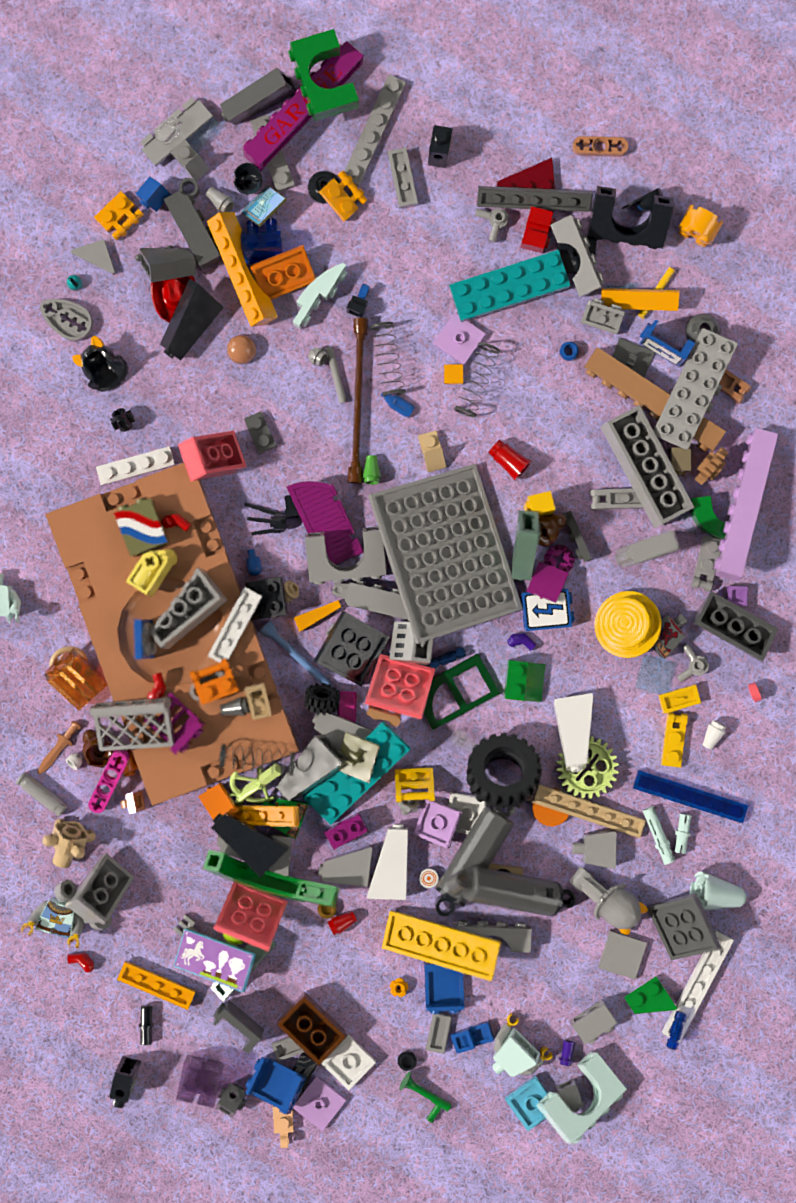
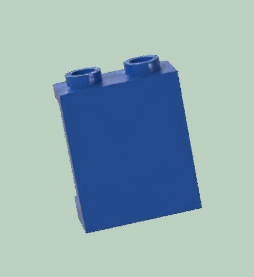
M424 961L426 1011H430V1014H440L441 1011H449V1013L456 1014L460 1013L461 1010H465L463 973Z
M268 1056L259 1058L254 1065L255 1072L253 1077H250L245 1087L247 1090L245 1094L253 1095L280 1109L279 1112L285 1115L290 1114L307 1076Z

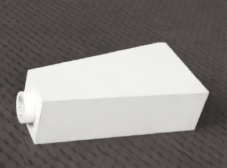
M593 693L554 699V710L566 771L571 770L574 773L583 771V768H586Z
M392 824V827H388L368 889L367 899L406 900L408 827H404V824Z

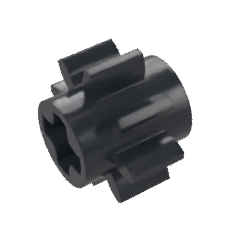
M124 408L115 410L112 413L113 418H110L114 430L119 429L121 432L130 430L133 427V422H135L132 412L130 410L125 411Z

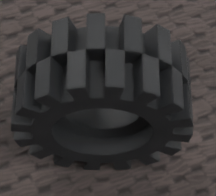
M315 683V686L310 685L305 691L304 706L311 713L316 712V715L320 713L331 715L332 712L335 713L339 708V690H336V687L331 688L330 684L325 686V683H321V685Z

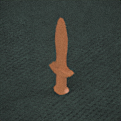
M71 721V726L64 735L57 734V737H59L58 742L40 764L38 769L39 775L54 763L64 747L73 745L70 739L78 729H81L79 722Z

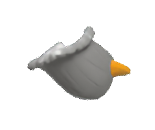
M623 883L611 887L604 893L595 907L594 917L597 920L601 917L604 918L608 924L618 928L621 933L628 935L631 928L639 923L641 914L646 913L648 909L643 903L638 902L633 894L624 890L627 885Z

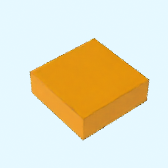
M444 364V385L463 384V364Z

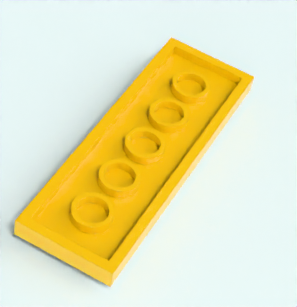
M394 910L389 911L382 949L489 981L494 979L501 947V941Z

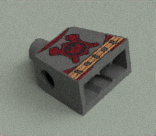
M682 614L673 620L669 615L661 617V633L657 642L652 647L661 659L667 658L685 637L681 628L688 621Z

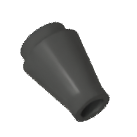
M240 697L221 704V715L246 716V714L250 713L247 698Z

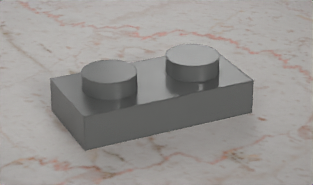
M261 411L244 418L259 454L277 447Z

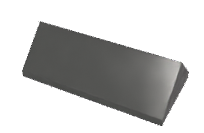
M712 591L708 594L695 615L694 624L761 662L764 661L778 631V628Z

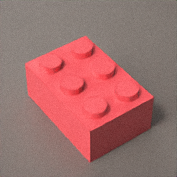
M234 430L195 436L178 444L190 481L229 475L247 467Z

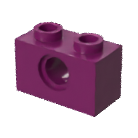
M357 812L326 829L324 833L334 850L366 833L368 827L360 812Z

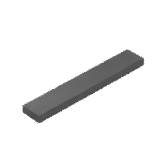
M478 186L476 204L477 207L530 209L533 206L544 210L590 212L593 192Z

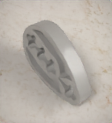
M48 299L41 303L40 311L46 322L66 340L78 342L90 335L93 328V319L84 307L61 299ZM51 304H52V308H53L56 312H58V313L55 314L54 312H51V311H49V312L47 313V310L45 309V307H46V306H49V307H50ZM69 314L68 317L71 320L77 318V322L80 325L86 323V331L82 330L79 332L80 329L75 325L71 327L72 324L68 321L63 323L62 316Z

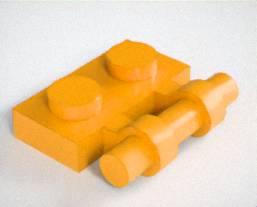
M341 170L337 175L342 181L338 183L334 178L331 179L319 193L344 222L359 209L354 203L357 199L361 204H364L368 199L364 196V191L354 184L350 174L347 175L344 170ZM345 186L353 193L350 197L343 189Z
M120 191L94 218L107 232L114 227L116 231L111 236L117 241L121 236L124 237L127 234L126 231L133 224L136 225L144 214L140 209L132 213L131 210L135 207L134 203ZM127 216L128 219L120 225L119 222Z

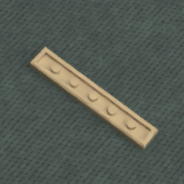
M540 784L531 801L532 803L637 838H641L646 822L645 819Z

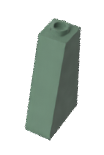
M518 511L511 568L512 579L531 580L539 539L538 512Z

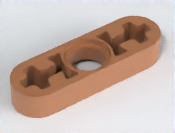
M579 136L572 145L573 152L578 156L621 157L625 155L628 149V142L622 137ZM579 142H583L584 146H589L590 142H593L591 151H589L590 147H584L583 150H580L576 145H579ZM597 142L604 143L605 150L597 151L595 144ZM609 142H611L612 146L610 151H608ZM617 143H621V147H624L621 151L615 148Z

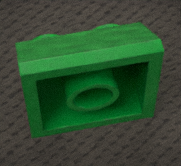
M507 660L503 698L542 702L546 664Z

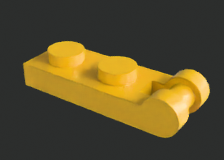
M674 712L667 713L661 765L681 768L688 721L687 714L674 715ZM673 722L679 723V728H672Z

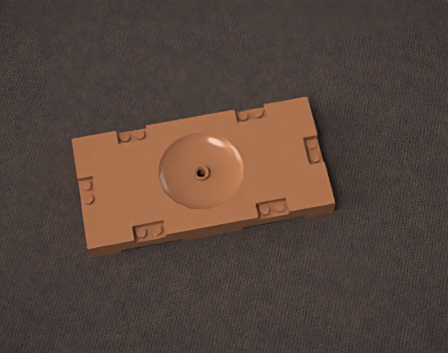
M185 463L45 514L64 567L69 573L80 603V611L113 701L148 699V692H151L155 686L152 675L161 672L166 685V691L162 698H169L168 694L171 692L205 723L202 727L204 731L197 739L194 737L191 739L189 748L183 754L179 752L175 755L170 750L171 747L133 749L132 753L152 806L230 777L235 771L241 773L252 769V750L254 768L262 765V755L263 764L264 761L265 764L271 762V751L272 761H274L275 758L276 760L280 759L281 754L282 757H285L288 751L296 753L300 750L261 646L260 638L251 619L228 660L239 691L201 705L200 701L193 699L190 695V687L193 682L189 672L193 670L199 671L219 663L208 657V654L242 590L209 505L202 481H190ZM143 497L151 498L155 504L153 506L160 524L166 515L180 514L192 524L187 532L179 526L169 528L162 526L170 544L152 551L171 549L177 554V563L172 566L153 597L144 594L126 582L144 554L137 557L130 556L114 516V512L118 511V507L129 504V506L134 505L136 500ZM197 567L206 570L227 598V601L169 649L160 648L154 640L157 646L155 658L135 659L134 620H154L156 624L162 614L171 606L174 598L183 590L186 582L192 578ZM215 675L213 680L219 678V676ZM265 684L272 716L253 720L251 711L246 716L221 715V704L240 697L247 698L246 687ZM178 704L170 711L171 720L182 709ZM186 712L172 726L173 734L191 717ZM157 713L153 718L157 719L162 713ZM142 714L135 718L143 726L146 724L144 722L146 717ZM121 716L123 724L126 727L130 720H128L125 716ZM165 717L159 723L163 724ZM133 723L128 727V730L134 735H137L141 730ZM147 725L146 728L155 735L156 732ZM142 732L138 737L144 743H148L152 739L145 732ZM225 744V766L224 768H219V756L221 745ZM233 750H234V761H235L234 769H233Z

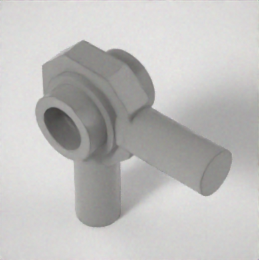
M477 208L475 216L488 219L492 226L488 241L496 243L499 230L507 224L509 218L507 212L499 208L491 212Z
M689 644L684 646L683 650L689 657L690 663L689 668L677 676L680 682H683L693 674L702 676L709 670V663L705 657L697 656Z

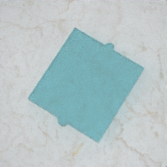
M643 656L635 688L648 691L649 694L667 692L674 664L662 661L661 658L655 659Z

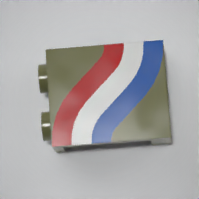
M140 498L136 500V504L131 506L129 504L122 505L117 508L118 511L114 512L131 557H137L170 544L153 506L155 503L151 498Z

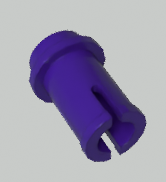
M563 1040L562 1054L559 1057L561 1065L571 1067L572 1063H574L572 1059L575 1042Z

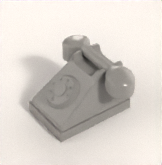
M106 853L101 856L97 864L77 888L73 881L64 880L56 885L55 896L59 901L64 902L67 900L65 908H69L84 920L83 923H89L94 930L101 931L111 925V914L131 884L134 876Z

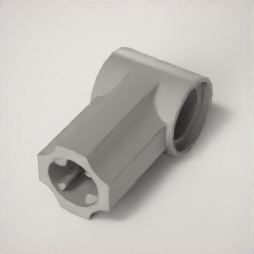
M580 866L569 882L579 891L588 895L594 902L598 903L607 890L593 879L594 877Z

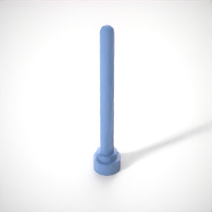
M271 621L260 630L264 637H271L320 683H325V686L330 684L331 688L333 687L332 682L276 632L277 629L274 628L275 625Z

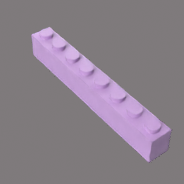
M755 428L752 434L749 433L747 436L746 444L748 449L743 452L741 462H744L743 468H740L737 474L739 483L738 486L734 487L732 497H735L734 503H731L727 513L730 515L729 522L726 521L723 532L726 533L725 538L720 541L718 548L721 551L720 557H717L714 563L716 576L738 582L743 575L778 437L777 433Z

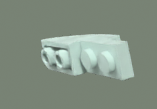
M341 263L325 271L303 291L296 301L297 306L301 307L293 320L295 327L301 329L302 326H307L311 319L310 313L312 310H316L321 303L320 298L327 301L329 297H334L338 289L336 288L338 282H343L347 276L346 264Z

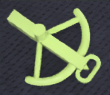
M275 763L273 773H271V767L266 771L263 770V772L262 767H258L257 778L238 776V772L235 771L230 778V787L234 793L229 794L230 797H236L235 801L232 800L234 804L241 805L244 800L251 803H264V801L271 802L275 800L274 796L269 797L265 785L281 775V766ZM235 779L251 781L240 790L235 785ZM259 789H263L266 798H254L250 795Z

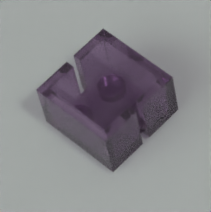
M187 1055L182 1068L176 1100L193 1103L196 1094H200L197 1104L214 1108L225 1063L210 1059L205 1063L204 1058Z

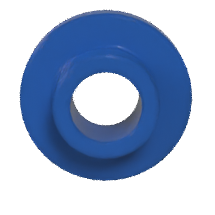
M568 341L561 345L559 353L564 360L572 361L578 356L579 349L574 342ZM567 348H570L572 350V354H566L565 350Z

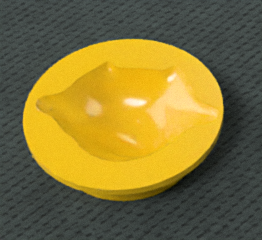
M622 591L610 596L602 603L595 617V633L599 643L609 653L622 658H634L645 654L655 645L661 633L662 621L657 606L650 598L635 591Z

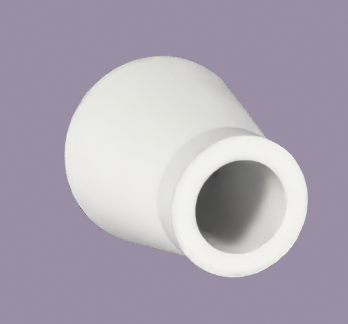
M712 720L711 724H708L702 745L713 750L714 746L726 733L725 729L727 727Z

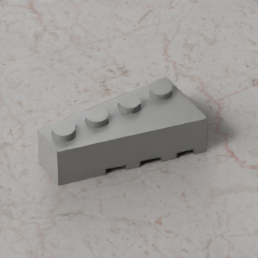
M197 567L192 578L186 582L183 590L174 598L171 606L162 614L149 633L160 648L169 649L223 605L227 598L206 570Z

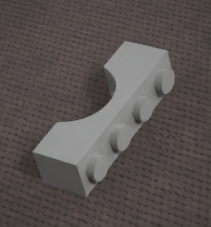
M570 215L551 224L557 243L572 245L580 255V268L573 278L579 296L584 297L604 288V277L601 271L598 272L595 265L598 263L593 253L590 254L588 249L590 243L587 236H583L581 232L583 226L580 219Z
M458 920V923H453V928L480 936H498L507 942L511 952L531 953L532 929L525 922H516L515 925H508V922L498 921L496 924H488V921H477V924H472L468 920Z

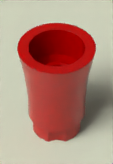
M500 439L488 452L493 457V460L514 481L525 472L532 460L523 456Z

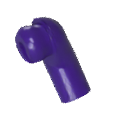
M525 633L512 634L507 640L510 647L523 644L530 651L537 645Z

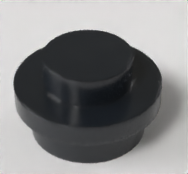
M403 1051L398 1056V1065L404 1071L412 1070L417 1064V1058L411 1051Z

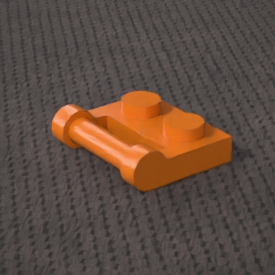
M227 658L222 659L220 663L199 671L193 670L189 672L201 705L239 691ZM224 669L226 675L201 684L200 678Z

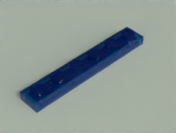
M637 770L632 786L633 789L742 824L749 806Z

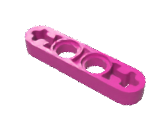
M115 750L111 755L89 800L88 806L92 812L101 813L106 808L129 761L130 756L126 750ZM118 756H121L122 760L119 765L115 764ZM108 770H114L117 773V777L109 776ZM107 785L110 788V792L102 791L100 786ZM101 797L102 800L100 802V805L98 806L96 805V802L98 798Z

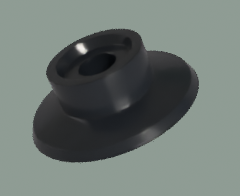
M319 171L310 178L308 192L314 201L322 204L327 203L319 191L322 189L321 185L323 183L327 184L333 178L340 183L334 173Z

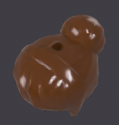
M561 513L538 517L539 545L549 547L555 543L560 529L566 525V518Z
M89 729L84 732L82 751L88 765L104 768L115 750L100 751L97 748L99 744L96 730ZM103 737L105 745H112L107 738Z

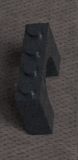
M597 186L588 224L587 237H592L595 240H610L613 243L624 242L632 246L642 245L651 249H663L674 209L673 198L654 195L650 214L646 221L635 227H625L617 223L612 215L616 200V189Z

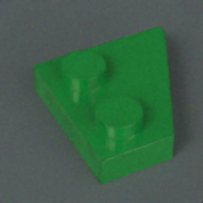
M656 976L624 997L635 1014L675 1011L678 1009Z

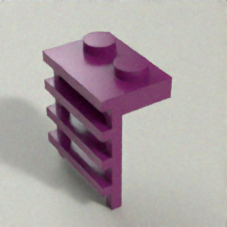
M170 692L168 696L173 702L169 710L171 711L176 704L182 708L171 720L172 726L185 712L191 716L174 734L175 744L170 748L175 755L179 752L183 754L189 748L191 739L193 737L197 739L204 731L202 727L205 723ZM164 713L156 719L158 722L165 717ZM150 721L148 726L157 732L159 729ZM160 731L158 735L163 740L169 741L165 732Z

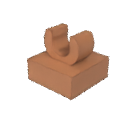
M142 791L126 794V799L120 801L121 809L128 808L129 814L145 810Z

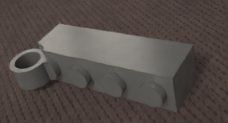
M185 178L179 184L180 191L165 198L164 201L203 271L221 261L222 258L216 243L214 244L211 239L213 235L209 226L205 227L202 223L205 219L200 209L196 211L193 206L196 203L194 199L197 198L200 192L199 186L194 179ZM188 184L195 186V190L191 194H186L183 191L184 187Z

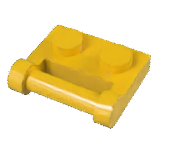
M433 768L395 769L396 803H402L404 800L429 799V801H435ZM428 788V792L401 793V789Z

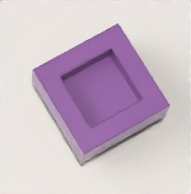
M727 586L726 599L737 606H747L748 587Z

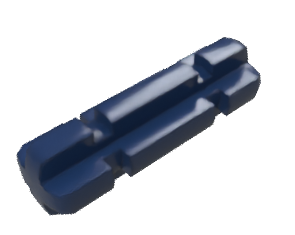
M459 647L455 649L456 651L452 650L440 655L439 658H432L430 661L431 668L435 669L440 667L439 665L443 666L457 660L456 658L465 657L466 652L464 648Z

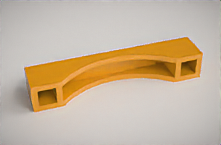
M219 212L209 219L207 223L250 327L267 325L278 318L271 299L257 285L246 265L241 248L242 229L235 212Z

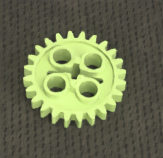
M593 736L589 739L588 750L590 751V757L587 759V764L590 763L595 754H598V758L590 765L591 771H586L579 781H576V778L582 771L576 774L566 771L564 756L562 753L558 754L562 761H556L557 764L561 765V768L556 769V771L561 772L562 775L557 778L564 779L561 785L569 786L567 792L572 789L574 790L573 796L580 792L581 798L588 794L589 799H592L593 793L600 797L599 791L601 790L604 794L607 793L605 787L612 788L613 786L610 781L617 780L613 777V774L619 773L617 770H614V767L618 766L619 763H613L617 756L610 755L613 749H606L608 743L600 745V738L596 742H594ZM598 761L605 763V769L602 772L596 768ZM587 775L593 778V784L590 787L584 783V778Z

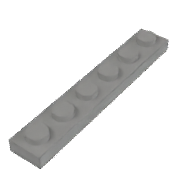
M388 75L345 168V173L347 175L350 174L353 178L352 181L358 187L406 85L405 81Z

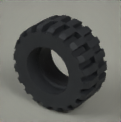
M500 733V736H496V734L489 735L488 740L483 738L480 740L479 745L476 744L473 747L472 753L468 758L466 774L467 784L470 785V792L472 795L476 794L478 802L484 801L486 807L491 808V806H494L497 811H501L502 808L512 811L514 806L519 809L524 806V802H530L538 790L541 779L542 764H540L539 754H535L536 749L533 745H527L528 741L522 738L520 740L517 738L518 735L515 734L506 736L507 733ZM498 759L510 760L519 766L522 771V777L519 781L510 785L498 784L487 776L486 766Z

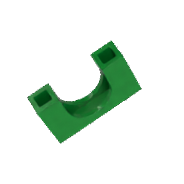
M334 29L290 42V50H288L289 59L296 66L294 68L296 79L301 80L302 86H300L301 94L308 101V104H306L309 116L313 115L315 122L359 108V99L353 82L336 88L325 89L317 86L309 75L310 70L316 63L340 55V44Z

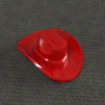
M193 276L151 283L152 301L161 319L170 323L190 279L195 281Z

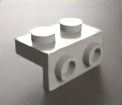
M595 298L592 301L588 300L580 323L617 334L625 312L622 311L623 307L614 304L608 307L603 305L604 301Z

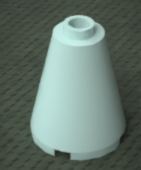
M697 872L694 876L697 877L696 881L691 882L690 895L697 893L704 910L741 907L746 902L747 895L743 888L706 872Z

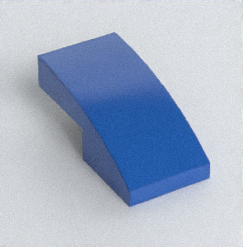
M489 1020L464 1028L450 1035L457 1054L475 1049L478 1045L495 1040Z

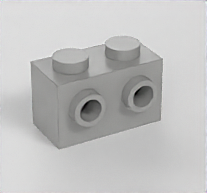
M602 999L570 1020L573 1028L585 1045L587 1043H594L599 1038V1035L612 1031L615 1028L614 1025L617 1024Z

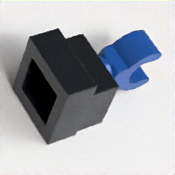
M363 283L358 297L352 296L351 301H349L346 307L347 313L358 318L364 317L368 306V301L365 298L370 290L369 285Z

